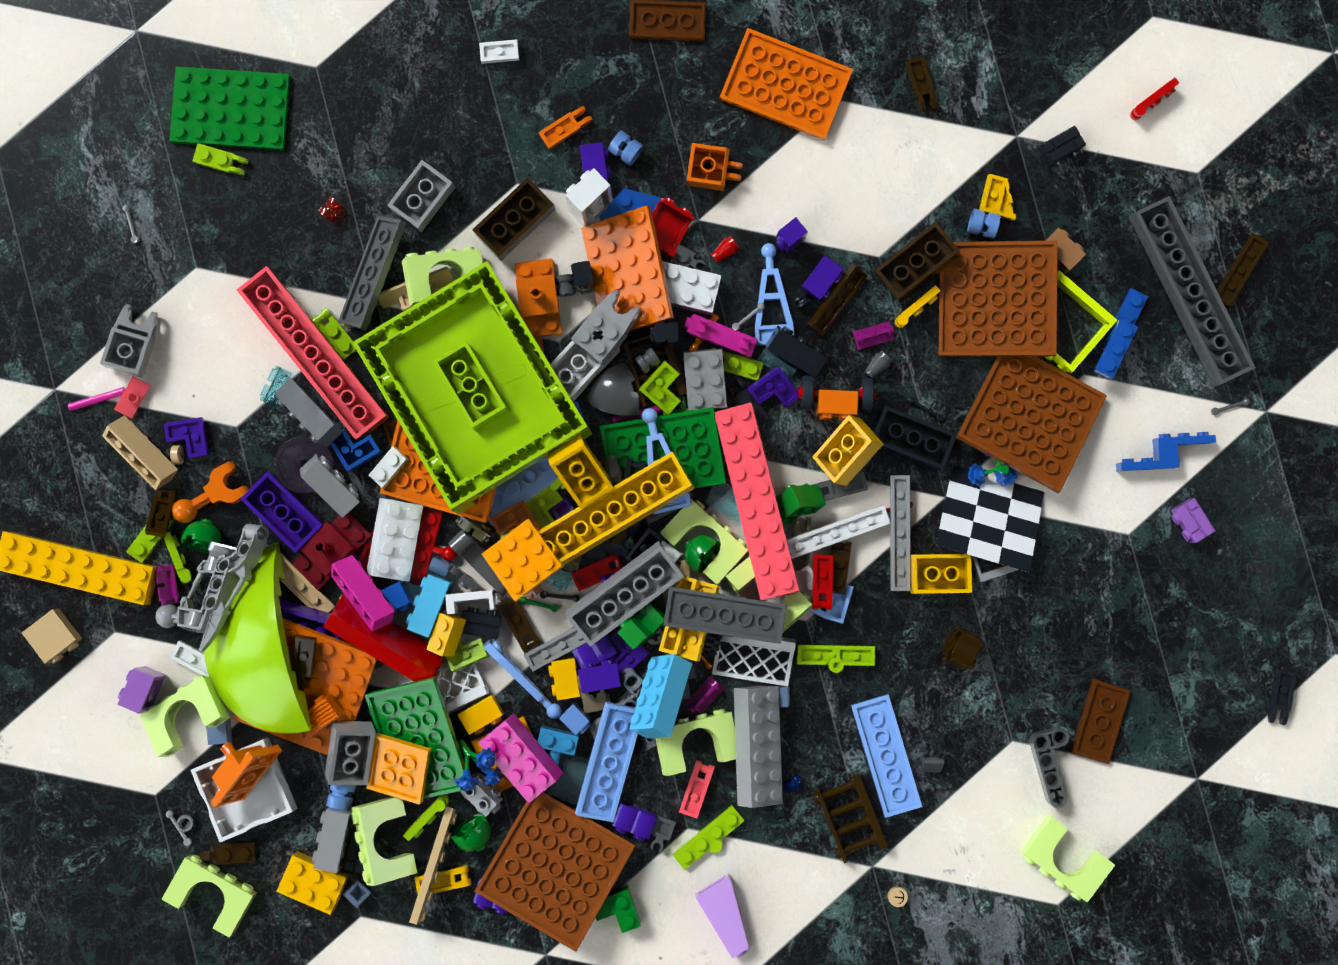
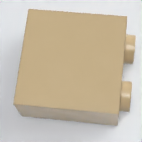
M52 609L22 632L23 636L45 664L57 663L63 658L62 654L79 646L78 642L82 640V637L60 609Z

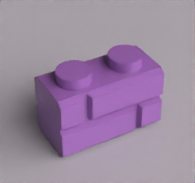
M1190 498L1171 510L1173 514L1171 518L1176 525L1181 526L1183 530L1181 532L1182 536L1187 542L1196 543L1215 532V529L1195 498Z

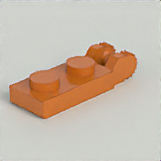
M584 106L572 113L569 112L539 132L540 137L549 150L581 130V128L593 120L591 116L585 117L578 123L575 118L586 111Z

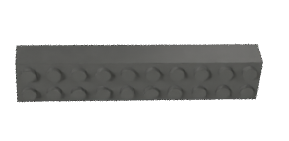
M1170 196L1132 214L1129 219L1213 387L1254 369L1255 366Z

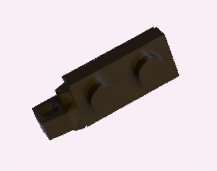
M297 635L295 637L292 671H295L298 690L303 691L307 687V681L312 679L317 643L316 637Z
M255 841L216 844L215 846H210L211 850L200 853V860H211V864L216 865L255 862L256 844Z

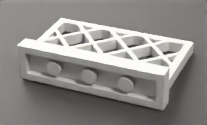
M726 635L722 636L720 641L729 642L733 649L726 654L721 649L717 651L714 657L712 674L788 686L796 646L795 639L782 637L781 644ZM743 645L749 646L752 650L745 657L738 650ZM762 648L768 649L771 653L764 660L757 654ZM736 651L741 660L732 665L727 656ZM781 651L789 652L788 660L783 663L776 657ZM755 654L760 663L751 668L746 659ZM774 657L779 666L770 671L765 663ZM725 659L730 667L725 671L717 670V664ZM744 662L749 671L739 674L735 667ZM763 665L768 674L758 677L754 670ZM782 668L786 673L785 681L776 680L773 673Z
M449 663L442 665L436 671L440 672L436 676L438 684L440 679L450 682L446 693L441 692L442 695H445L444 702L448 714L490 696L476 663L470 666L469 672L458 670L467 674L464 685L454 682L458 671L453 673L451 681L442 678L444 669L450 668ZM470 676L476 677L480 686L473 689L467 687ZM453 684L462 687L460 695L456 697L449 695Z

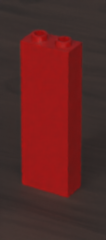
M344 593L323 626L414 682L436 677L438 674L436 671L443 664V661H441L442 656L426 650L427 642L394 622L372 632Z

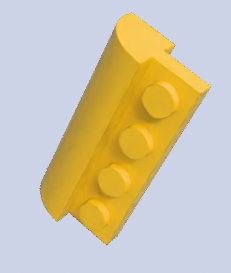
M684 576L678 581L676 588L718 594L720 586ZM665 626L659 651L699 662L707 633Z

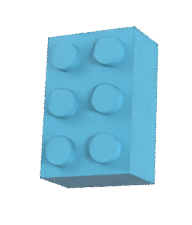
M428 574L427 577L424 576L420 585L422 588L421 594L416 595L413 602L415 609L413 613H409L406 624H408L407 630L428 638L431 637L438 613H443L445 609V595L451 594L455 582L435 574Z

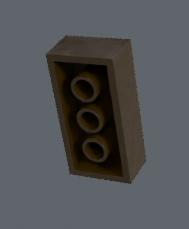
M527 177L472 231L502 261L556 209L545 194Z
M934 222L876 268L875 273L896 300L901 303L960 257V250L938 223Z

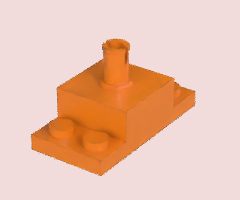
M553 259L515 263L520 315L534 337L561 335L562 326Z
M232 742L225 743L220 750L226 756V759L212 776L219 787L211 801L214 808L244 800L282 752L279 745L265 746L263 748L258 745L236 751Z

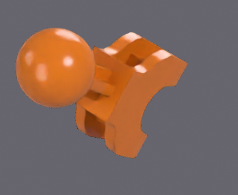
M233 461L226 462L212 470L208 484L203 487L205 490L203 494L193 500L181 499L175 502L172 507L173 518L177 522L185 524L193 521L197 515V510L210 502L217 505L221 502L237 504L242 501L240 498L250 488L241 486L232 490L227 484L228 477L236 471L235 463Z

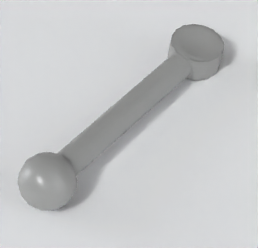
M124 205L123 211L126 212L132 234L131 241L136 244L140 239L136 236L129 212L130 206Z
M759 303L755 310L740 322L734 323L732 328L738 331L744 322L759 310H764V304Z
M167 811L166 817L170 818L177 828V821L173 816V811ZM177 828L184 839V845L189 846L192 843V839L187 838L185 833Z

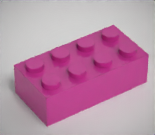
M514 713L479 742L483 749L486 750L489 747L496 753L495 764L528 803L556 782L563 774L562 770Z

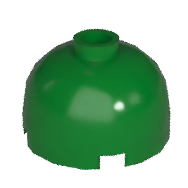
M207 519L189 524L181 538L182 544L186 542L189 549L202 553L209 552L208 549L211 542L221 544L222 541L220 530L213 525L212 521Z
M703 534L696 536L693 540L689 539L684 546L686 549L685 561L687 565L695 572L703 573L713 561L711 559L713 554H718L721 543L715 538Z
M483 814L473 815L475 819L470 822L465 819L453 830L454 836H451V838L460 849L466 852H478L486 847V843L491 836V827Z

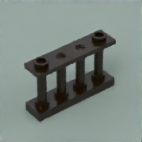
M650 332L627 340L625 339L620 345L621 351L625 350L638 390L639 405H642L643 409L647 408L645 401L650 399L639 390L641 387L640 383L647 381L655 371L637 376L634 367L637 362L635 357H631L628 347L651 340ZM665 345V347L655 350L654 352L657 357H667L669 364L679 372L678 377L674 380L675 382L668 389L672 393H678L679 397L687 396L673 347Z
M857 771L850 773L851 779L848 780L849 782L820 793L818 787H815V793L812 794L816 805H821L836 843L835 854L838 860L842 859L844 864L848 863L846 854L869 845H878L880 849L888 847ZM851 789L852 791L856 790L858 797L855 798V801L827 811L824 800ZM856 808L864 809L865 816L862 819L837 829L834 828L831 818ZM864 826L871 827L873 833L870 834V837L842 848L838 839L839 836Z

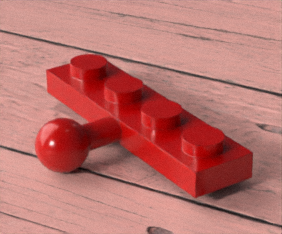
M424 508L419 526L410 581L404 582L420 586L424 576L427 577L428 568L433 554L441 555L448 562L454 561L457 558V553L450 546L446 548L435 546L444 515L443 512Z

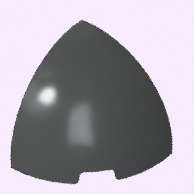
M621 363L605 371L591 387L587 396V402L593 407L610 414L623 416L638 415L639 395L638 392L633 391L632 382L635 379L625 363Z

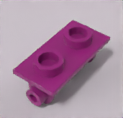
M889 321L853 331L858 350L895 340L893 336L894 329L893 326H890Z
M174 564L157 566L155 571L157 584H164V587L157 588L161 605L178 603L179 590L176 584L177 573L174 569Z
M709 676L690 699L687 700L685 705L694 714H702L724 688L714 678Z

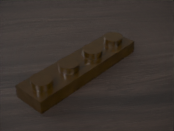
M1254 233L1249 235L1217 288V292L1227 308L1231 307L1269 242Z
M852 263L807 325L823 337L867 278V275L857 265Z

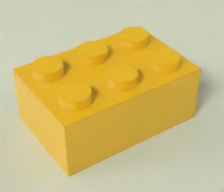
M848 415L812 458L835 484L847 486L881 448L883 443L861 418Z
M578 435L547 455L551 468L580 509L614 489L610 477L581 435Z
M910 555V593H972L971 555Z
M297 851L292 855L276 892L331 915L336 909L350 874L342 870L333 873L314 869L312 857Z

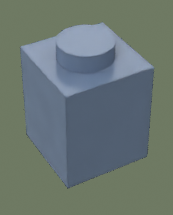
M230 719L216 728L206 727L208 745L224 744L232 741Z

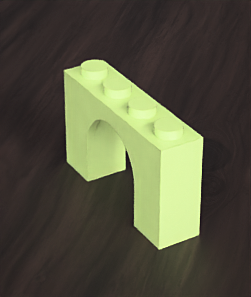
M465 247L462 251L447 249L444 250V253L429 251L425 255H418V253L407 254V257L402 260L409 305L413 306L431 295L429 285V272L431 268L437 265H448L457 270L460 276H463L483 264L480 249Z
M691 499L692 505L683 507L660 534L676 547L695 528L706 527L715 531L720 538V551L703 573L716 585H719L725 579V576L749 552L746 549L747 544L741 538L736 540L732 536L734 532L726 525L722 527L718 524L719 519L713 513L708 515L703 510L705 506L698 500L694 502Z
M750 556L725 576L726 582L738 595L756 580ZM800 592L785 596L782 604L786 605L783 632L811 609L812 604L810 602L812 600L805 592L803 594Z
M201 675L194 678L192 683L180 687L177 690L178 692L164 697L161 703L149 707L147 712L140 715L157 757H170L184 748L175 727L176 714L184 704L191 702L195 705L205 727L216 728L231 718L224 702L217 694L210 677Z
M719 709L713 711L714 714L709 716L706 713L695 715L696 719L689 720L688 717L677 719L671 737L655 738L663 775L670 776L686 772L682 743L685 736L696 728H702L711 735L717 761L727 762L735 760V726L732 712Z
M392 796L352 807L351 819L356 828L355 839L359 844V859L363 863L364 868L362 875L367 885L376 886L417 873L414 854L404 853L385 859L374 848L373 838L378 826L387 820L406 815L402 799Z
M1048 814L1021 850L1025 854L1023 859L1032 866L1035 863L1041 867L1039 871L1048 878L1050 875L1056 878L1055 883L1062 889L1068 887L1072 891L1070 895L1079 902L1081 899L1088 902L1115 864L1094 850L1079 870L1072 873L1059 871L1053 861V852L1068 828Z
M193 854L185 857L162 900L179 909L185 904L197 883L207 881L216 884L224 894L225 903L213 929L230 938L236 932L257 892L253 890L254 888L251 885L238 882L235 876L222 873L216 865L206 864L200 860L198 855Z

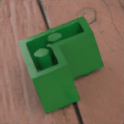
M806 483L801 486L793 484L786 487L782 494L776 496L784 525H790L801 515L815 514L826 505L817 484L809 485Z
M655 601L639 610L641 613L637 617L632 616L620 625L621 629L618 634L633 650L645 645L664 625L665 612Z
M629 885L610 891L596 916L597 921L616 915L622 933L641 927V921Z

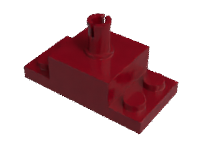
M349 511L343 518L339 515L333 522L326 521L300 548L303 553L292 565L317 591H321L332 579L330 575L332 564L350 555L355 556L373 535Z

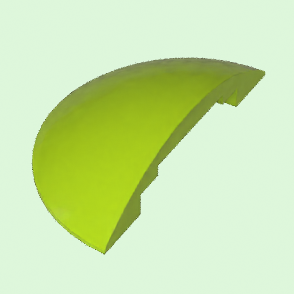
M279 542L264 547L261 559L251 570V580L246 581L238 595L235 596L229 607L231 610L230 615H228L217 637L204 651L209 677L217 694L224 704L239 718L255 727L271 732L302 733L312 730L305 692L298 691L295 671L291 670L279 601V596H282L279 581L284 580L285 576Z

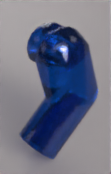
M794 775L792 780L788 782L782 781V791L787 793L800 789L802 786V778L799 775Z

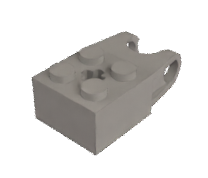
M618 290L611 292L591 312L571 338L578 347L603 366L626 339L641 312L639 306H635L626 314L615 312V305L620 296ZM602 334L603 339L595 340L596 336Z
M126 304L121 310L114 327L111 328L100 364L108 369L143 378L155 342L158 313L152 311L144 323L136 325L132 322V306ZM130 349V354L128 356L124 355L125 351L128 352Z

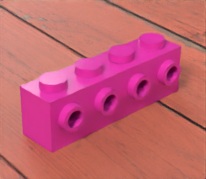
M350 555L333 563L330 573L331 577L369 629L374 632L392 623L395 613L392 604L386 601L383 592L374 585L372 577L366 574L360 561L356 560L353 555Z

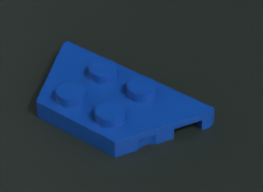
M624 188L603 211L599 219L603 221L646 205L650 206L653 212L661 198Z

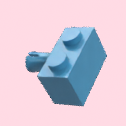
M542 725L537 742L542 748L548 749L549 756L558 766L561 754L575 755L580 734L575 735L572 732Z

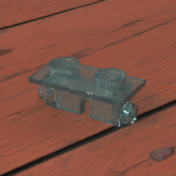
M766 347L758 360L772 370L779 365L790 380L798 367L785 359L780 360V356L771 352Z
M279 366L272 368L267 379L272 384L271 386L264 385L259 395L261 396L259 400L276 407L279 399L274 393L290 378L292 373Z
M559 569L556 574L554 573L545 581L550 583L555 590L566 592L573 578L570 577V574Z

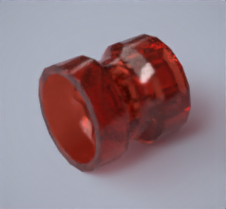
M329 196L325 206H321L318 212L333 223L337 219L336 215L342 213L345 208Z

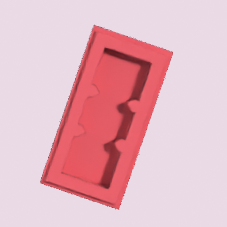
M132 376L114 410L132 419L151 385Z

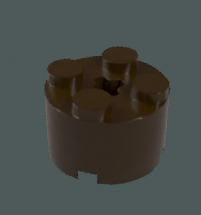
M956 626L954 628L957 629L955 633L950 632L944 643L942 652L945 653V658L941 656L943 662L963 671L967 669L972 670L976 665L975 658L978 652H981L983 649L984 641L981 640L980 635Z

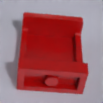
M666 197L658 201L652 216L660 253L668 258H673L679 243L695 217L691 215L692 212L689 209L677 207L675 201Z

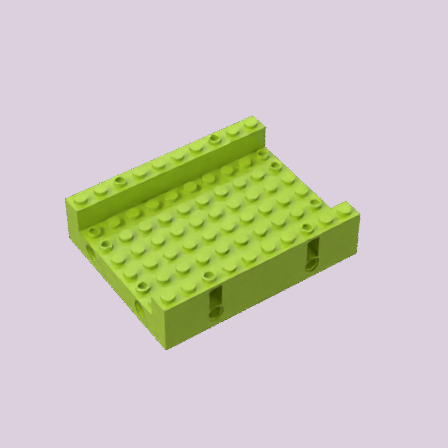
M488 261L352 342L448 507L459 515L476 505L474 500L544 459L549 453L573 438L581 435L585 439L592 435V432Z

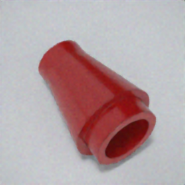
M731 236L727 239L725 237L711 255L718 263L737 253L736 250L739 249V246Z

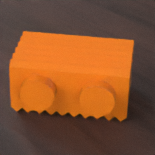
M330 693L325 697L323 694L313 700L314 704L310 707L307 705L312 730L304 732L307 737L312 736L343 714L344 711Z

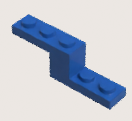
M1132 288L1128 290L1115 317L1117 321L1109 329L1104 339L1108 343L1094 369L1095 372L1109 379L1114 378L1138 329L1135 323L1148 296Z
M1197 432V436H1190V433H1178V437H1171L1170 434H1159V438L1152 439L1154 461L1153 458H1141V462H1134L1133 458L1122 459V463L1116 464V471L1179 468V445L1216 443V435H1209V432Z

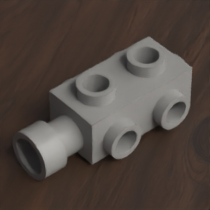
M475 772L471 776L477 778L479 784L475 785L471 791L465 792L462 790L460 792L485 817L491 812L495 814L502 807L500 804L503 800L500 796L501 792L495 787L486 786V777Z

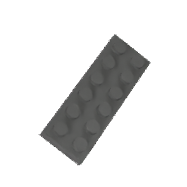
M377 216L341 312L339 323L367 330L387 273L390 270L393 257L397 251L399 241L404 233L406 223L402 220Z
M669 587L663 626L781 644L786 605Z

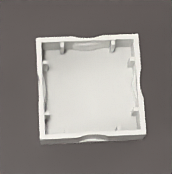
M267 737L263 740H260L239 750L260 745L262 748L265 746L270 747L272 746V744L269 740V737ZM226 756L191 770L200 795L208 807L209 817L219 842H223L253 827L270 822L298 809L277 758L244 800L214 808L211 801L219 787L212 776L224 762Z

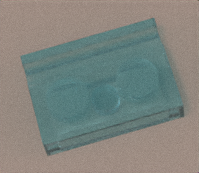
M727 483L713 485L704 503L738 521L740 515L733 487Z

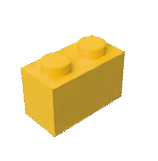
M438 613L426 650L440 656L454 657L466 620L453 614Z
M575 657L552 661V665L549 666L550 677H554V685H551L553 696H556L557 700L580 697L581 692Z
M492 694L459 713L458 717L467 733L470 735L474 732L476 736L485 730V725L491 723L493 726L500 722L504 712Z

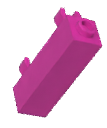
M696 314L691 315L690 318L687 317L683 328H686L685 334L746 358L752 356L758 340Z

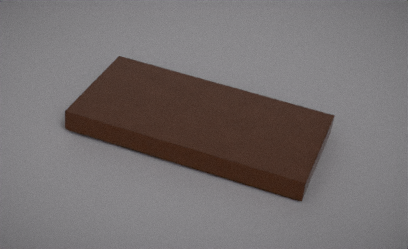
M631 0L629 39L704 42L706 3Z
M1092 679L1070 751L1071 753L1109 765L1131 693L1130 690Z

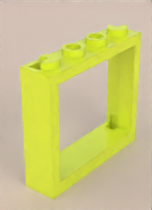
M1057 271V286L1103 324L1070 364L1057 353L1056 356H1043L1049 361L1053 360L1057 364L1056 367L1070 374L1115 324L1117 319L1061 271Z

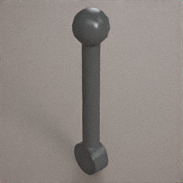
M1244 398L1241 402L1221 408H1213L1211 414L1218 415L1221 411L1241 405H1249L1250 400Z

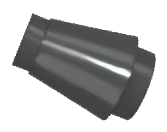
M881 350L875 354L865 372L874 379L875 376L891 366L890 363L893 360Z
M616 456L606 457L605 471L610 477L612 484L615 485L622 482L624 476Z

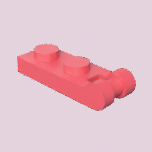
M696 760L679 813L698 818L715 766L710 764L707 766L702 764L701 761ZM699 771L706 773L704 779L697 777Z

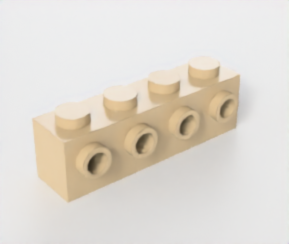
M125 415L107 425L102 435L104 439L155 490L174 478L178 471L175 465Z

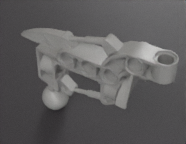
M246 524L242 530L237 547L211 542L208 549L210 553L208 559L203 560L197 567L198 574L188 596L181 598L180 607L178 606V608L172 604H165L159 607L156 611L157 623L163 628H172L177 625L188 631L203 633L199 651L204 652L217 637L228 615H230L231 610L229 607L235 596L238 595L244 583L251 580V570L261 559L266 540L269 536L268 528L263 525ZM212 574L201 610L194 609L191 597L202 577Z

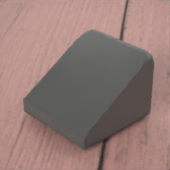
M922 758V772L939 773L942 771L944 765L942 758Z

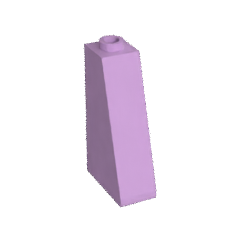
M727 874L697 892L695 897L732 958H739L747 953L749 946L731 878Z

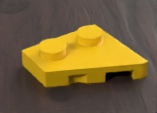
M993 174L987 175L979 210L985 211V214L990 212L999 214L1000 218L1014 221L1016 214L1013 213L1011 204L1013 201L1009 193L1010 187L1007 178Z

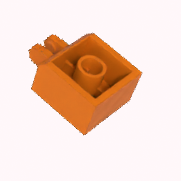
M692 143L686 186L724 191L725 179L741 180V176L738 174L726 173L727 168L739 170L742 169L743 164L728 161L730 151L728 148ZM706 164H709L712 169L706 170L704 167H706Z

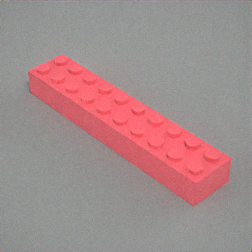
M264 267L237 289L238 293L356 440L361 441L390 418L269 267Z
M747 403L714 412L761 601H768L800 593L752 403Z

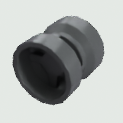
M573 274L555 277V284L558 285L556 290L558 297L576 294L575 287L572 284L574 281Z
M651 347L646 350L643 356L638 355L635 357L637 364L644 374L650 371V367H657L661 364Z

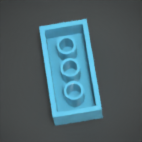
M675 654L651 657L647 666L646 676L642 682L640 696L636 702V709L631 718L629 730L645 738L671 737L692 663Z

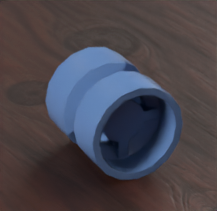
M621 130L610 143L608 151L616 157L621 156V160L631 166L640 155L644 145L637 140H630V135ZM625 143H627L628 145L622 151L621 149L624 147Z
M974 208L969 219L967 233L975 235L982 233L983 237L994 239L1001 216L991 212L985 214V211Z
M330 785L332 793L328 795L326 806L338 810H351L353 804L351 795L355 793L356 785Z

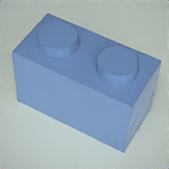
M576 702L559 718L575 735L578 732L583 734L591 725L589 723L591 717Z

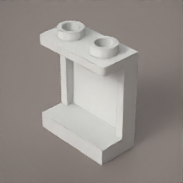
M496 590L445 595L447 614L460 613L459 601L488 598L490 610L498 609V605L501 604L500 594L496 593Z

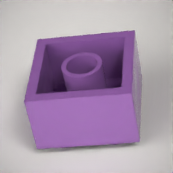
M147 666L133 668L126 676L127 683L125 688H122L119 692V702L117 705L138 714L147 712V709L154 705L166 674Z

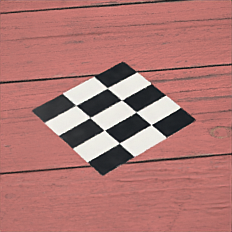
M953 465L936 545L1030 572L1044 492L1016 483L1003 486L1002 483L996 482V477L989 475L985 477V483L978 487L968 479L969 469Z

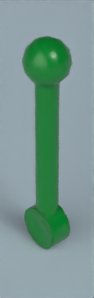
M522 597L519 600L522 604L529 603L548 608L552 612H557L559 609L557 605L551 606L529 600L526 597Z

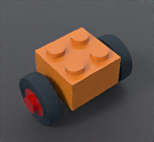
M803 376L801 387H798V399H800L801 410L809 411L812 409L813 400L816 397L815 417H819V420H831L833 417H839V421H844L848 415H857L858 401L861 413H871L873 402L876 399V391L874 390L873 380L870 378L861 380L859 391L815 390L813 377Z

